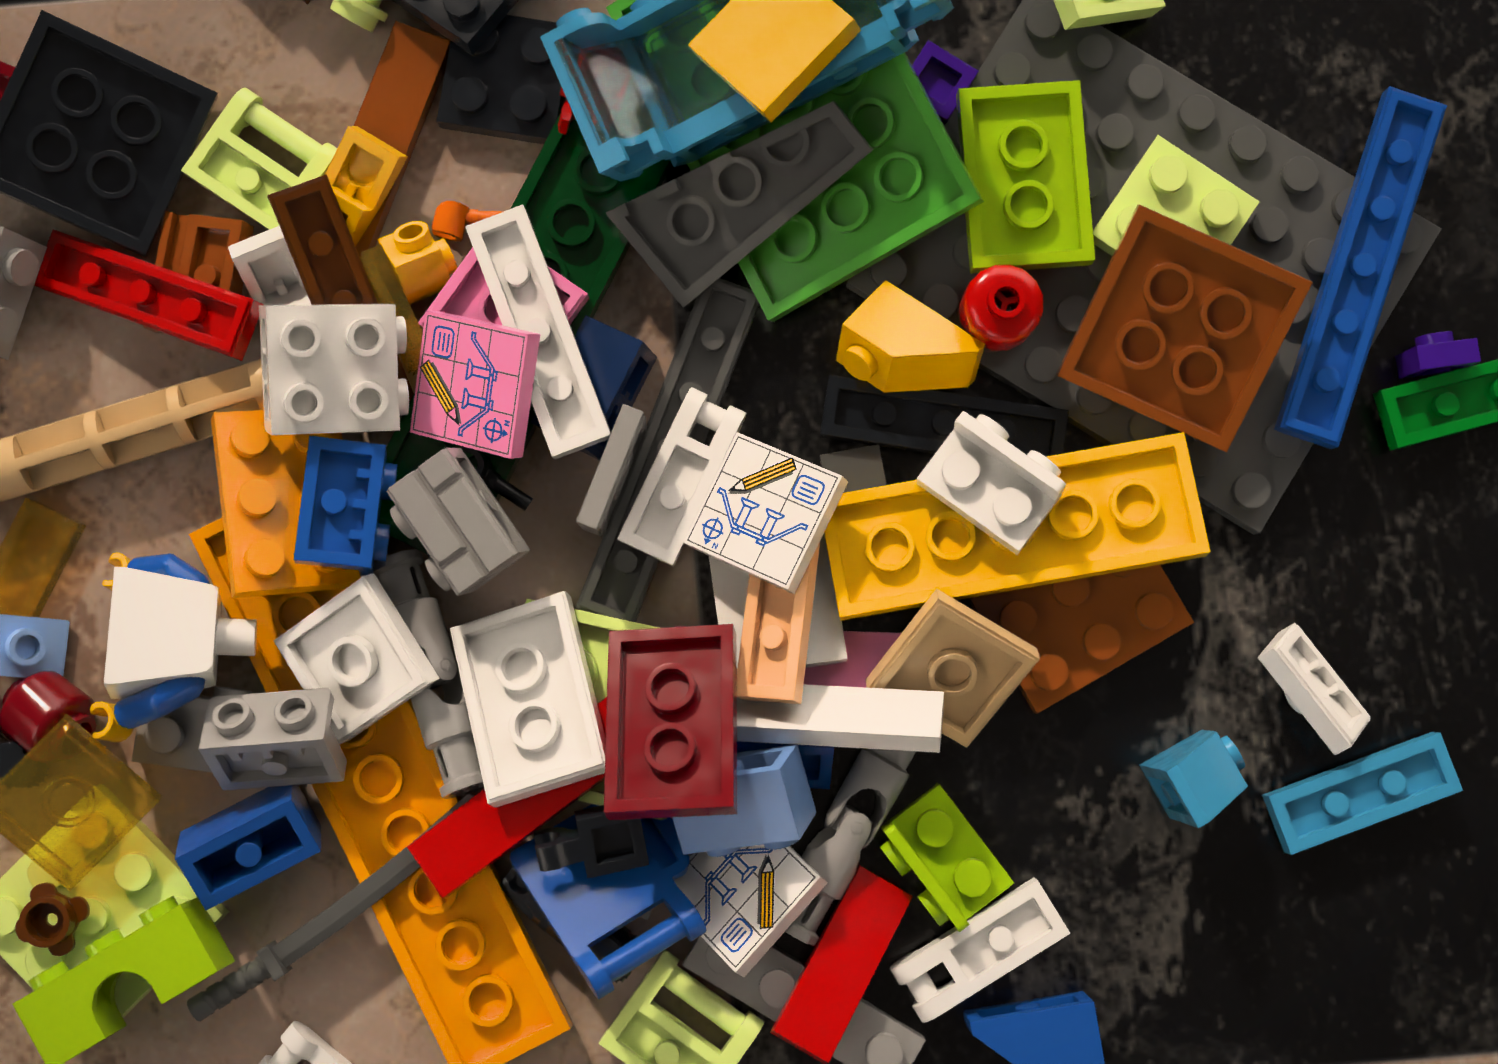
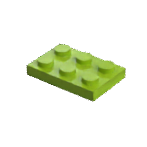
M1080 80L958 88L956 104L961 159L984 201L965 212L970 274L979 273L993 265H1013L1023 270L1092 265L1095 261Z

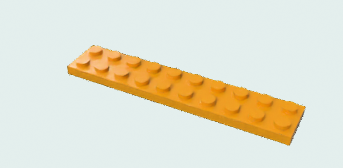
M222 517L190 533L189 536L213 585L219 587L221 601L229 618L257 619L255 656H249L265 691L303 690L274 643V640L345 589L232 599ZM411 699L351 740L340 744L347 759L344 781L311 784L359 883L390 861L461 800L460 796L450 799L441 797L439 789L444 783L433 750L426 749ZM491 864L449 897L443 899L422 868L419 867L398 886L371 906L448 1064H504L570 1030L573 1026L512 900L504 893L500 886L502 880L494 864Z

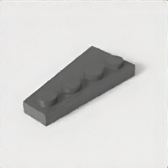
M832 101L606 212V214L684 308L874 149L838 104Z

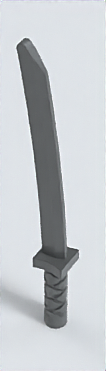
M472 793L467 794L447 813H445L440 819H438L432 826H430L425 832H423L419 837H421L423 834H425L427 831H429L431 828H433L435 825H437L439 822H441L443 819H445L447 816H449L451 813H453L455 810H457L459 807H461L475 795ZM405 847L375 873L279 943L274 940L256 952L258 956L254 958V961H249L238 968V971H233L222 978V981H217L206 988V991H201L187 1001L190 1013L197 1021H202L215 1013V1010H220L231 1003V1000H236L247 993V990L263 983V980L272 977L273 981H276L293 969L291 967L292 963L350 923L409 877L420 865L408 848Z

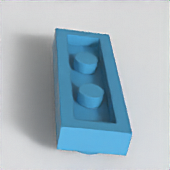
M1429 732L1263 794L1262 797L1284 853L1292 855L1463 791L1441 733Z

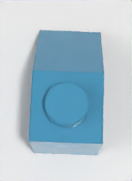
M1200 730L1139 765L1168 817L1196 828L1209 823L1248 787L1240 773V770L1245 768V762L1241 753L1228 736L1225 735L1220 738L1217 731Z

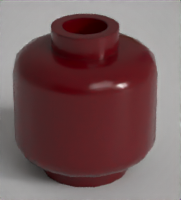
M41 671L27 678H21L14 682L4 694L3 706L0 711L1 730L7 738L16 742L24 751L37 760L51 762L60 759H70L83 751L91 742L92 734L96 731L97 726L95 721L96 715L90 713V708L94 701L57 672Z

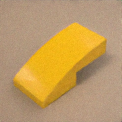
M348 126L325 175L327 174L356 246L386 199L408 156L360 127Z

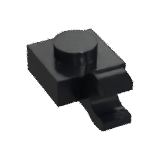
M604 805L574 811L577 829L552 827L534 832L535 849L540 871H552L584 861L587 878H593L649 865L641 819L608 820L604 814Z

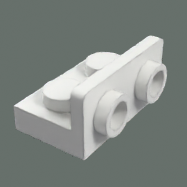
M962 411L954 423L953 431L917 477L916 484L1011 552L1018 555L1060 499L1067 484L1058 477L1061 474V470L1050 459L1033 450L1026 455L1007 441L1009 438L1008 432L997 422L982 414H979L975 419Z

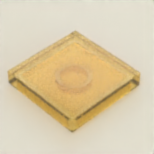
M66 713L0 779V834L67 890L71 891L160 801L162 795L97 739H94L89 732Z

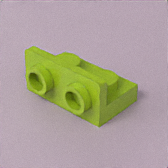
M938 783L880 827L889 838L880 848L902 877L913 870L926 888L917 897L939 926H942L950 919L959 932L963 931L970 925L967 922L970 917L1014 884L995 856Z

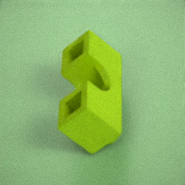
M171 896L139 915L144 925L143 927L126 937H123L119 928L84 947L83 949L89 959L69 970L66 963L62 961L28 981L33 992L12 1005L45 1064H64L127 1026L116 1006L114 996L117 980L123 972L135 973L147 980L161 1004H164L235 962L217 927L198 897L178 905L174 896Z

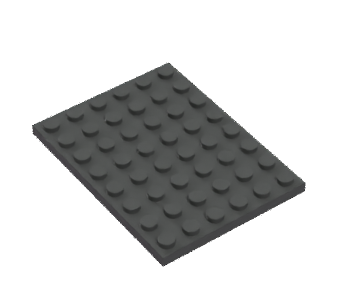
M1022 0L969 88L1080 80L1093 229L1151 143L1159 135L1260 201L1231 244L1232 246L1313 282L1228 451H1222L1185 434L1199 502L1253 535L1258 534L1262 531L1314 444L1275 431L1274 428L1355 177L1101 25L1065 30L1054 0ZM956 108L944 127L961 157ZM1413 212L1371 346L1442 229ZM965 213L848 280L846 288L867 299L887 280L963 329L960 323L959 305L969 282L978 274H970ZM1094 244L1095 261L1092 265L1025 270L1037 281L1043 294L1044 312L1039 325L1021 345L1010 350L991 351L984 348L979 368L1041 406L1069 410L1067 422L1106 446L1182 433L1058 377L1056 374L1112 256ZM995 300V303L999 308L1000 304ZM1007 306L1006 311H1012L1011 307Z

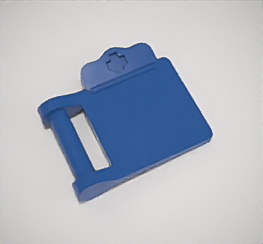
M591 804L584 809L596 807L599 805ZM575 814L554 827L577 829ZM671 817L665 820L654 818L641 819L649 865L593 878H587L584 861L552 871H540L535 849V838L513 850L510 854L513 868L598 1000L615 990L613 982L684 937H687L692 942L707 931L704 921L695 906L674 882V880L686 874L690 857L688 854L683 855ZM664 902L672 916L600 961L590 947Z

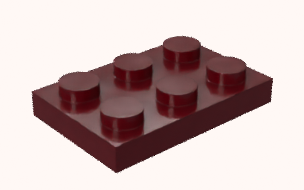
M733 624L609 631L604 814L608 820L737 814L736 631Z

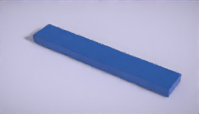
M1391 86L1382 93L1274 428L1275 431L1329 449L1339 447L1447 105Z

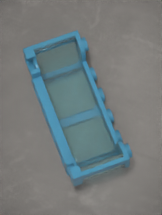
M636 0L630 7L631 12L617 20L601 12L592 13L589 8H578L560 17L556 22L557 28L540 37L599 174L621 182L639 177L644 169L663 159H670L674 167L692 163L770 122L701 61L688 46L730 0ZM832 0L855 19L861 31L777 118L908 51L919 41L914 28L930 20L937 21L943 19L954 8L951 0Z

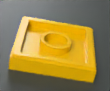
M730 0L688 46L701 61L772 123L856 37L861 29L855 19L832 0Z

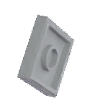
M626 404L622 405L576 519L581 529L602 537V534H605L639 443L647 429L646 416H644L643 411Z

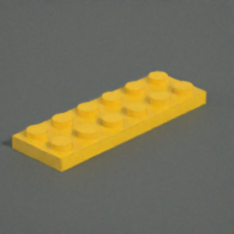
M1184 432L1047 456L1061 470V474L1058 477L1067 485L1060 499L1018 555L1011 552L917 485V480L843 493L824 532L840 621L921 607L936 588L955 600L1206 557L1211 551Z

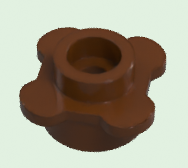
M46 882L36 885L30 892L31 901L23 908L20 918L16 922V934L23 942H28L40 948L48 947L52 955L63 956L68 954L75 947L74 934L79 923L86 920L90 914L89 904L81 896L70 898L57 892L55 885ZM51 913L55 914L58 918L55 925H51L48 922V916Z

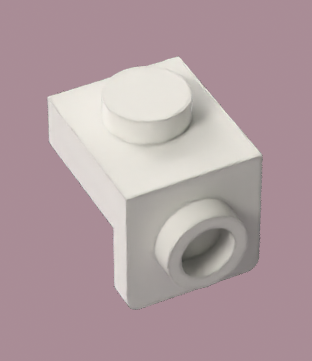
M279 226L228 246L231 258L252 299L264 305H311Z

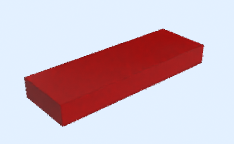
M858 866L853 879L841 900L838 901L770 1033L823 1064L829 1063L913 896L864 867Z

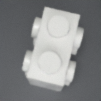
M395 304L259 305L264 428L270 435L400 430L399 416L408 415L409 390L407 380L405 378L398 379L397 354H405L407 329L404 317L396 316Z

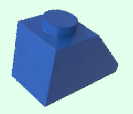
M1084 991L963 1010L964 1021L971 1034L1012 1064H1105L1095 1004Z

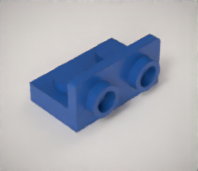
M309 436L294 552V562L296 564L359 570L360 575L373 574L374 561L386 562L390 525L379 524L382 500L392 501L386 491L396 483L398 464L386 463L387 450L385 444Z

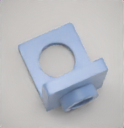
M0 614V676L27 678L41 671H54L64 676L70 622L61 619Z

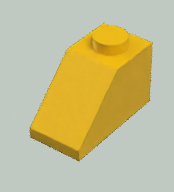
M885 280L842 324L836 361L842 364L853 377L869 382L884 393L968 388L976 378L985 343Z

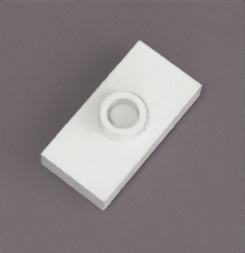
M1293 623L1278 632L1257 658L1283 689L1290 706L1306 718L1331 752L1337 755L1352 747L1371 718L1299 625Z

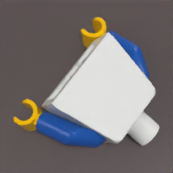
M116 552L109 558V563L115 567L113 580H103L102 582L104 587L112 591L104 686L111 699L120 700L116 704L100 701L91 705L90 713L92 715L108 717L106 727L102 731L92 734L94 739L122 742L132 734L134 728L160 719L197 699L204 688L216 685L218 655L255 656L257 619L221 618L222 601L219 587L212 585L205 574L171 553L137 557L131 560L127 556Z

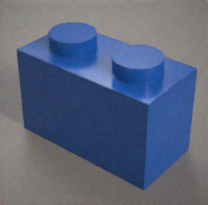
M299 785L267 787L181 831L175 861L204 909L208 910L321 852V824Z

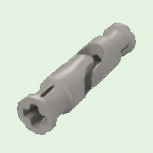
M417 549L405 550L388 555L386 562L375 561L373 573L380 580L384 590L440 678L412 697L411 702L426 749L433 750L444 783L439 789L441 797L450 799L482 789L484 784L459 669L451 649V641L436 598L429 596L420 565L424 563L422 553ZM442 686L444 691L443 701L432 689Z
M861 749L827 811L824 822L825 828L818 832L801 856L828 883L785 931L787 934L806 944L816 945L819 940L816 930L833 900H841L856 873L862 848L868 846L874 839L907 782L909 774L906 769L916 751ZM867 788L873 789L875 794V809L870 820L864 814L859 813L855 807L846 805L851 796Z

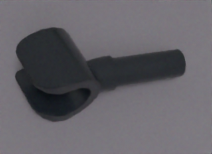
M461 447L467 453L475 456L478 462L476 471L490 490H494L525 511L533 498L492 470L491 459L485 452Z

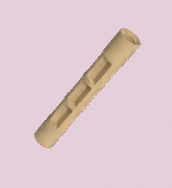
M261 359L1 438L0 502L213 437L211 418L214 412L264 410Z

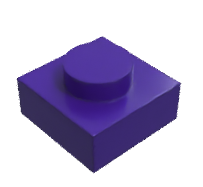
M929 40L912 64L941 122L945 125L957 108L956 94L958 88H969L979 71Z
M1452 331L1436 332L1416 337L1415 347L1395 356L1399 379L1443 374L1481 362L1477 338L1454 341Z

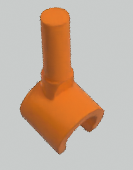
M444 201L436 208L432 223V233L434 236L444 238L445 240L461 242L466 224L470 225L504 211H478V209H470L466 205L455 201Z

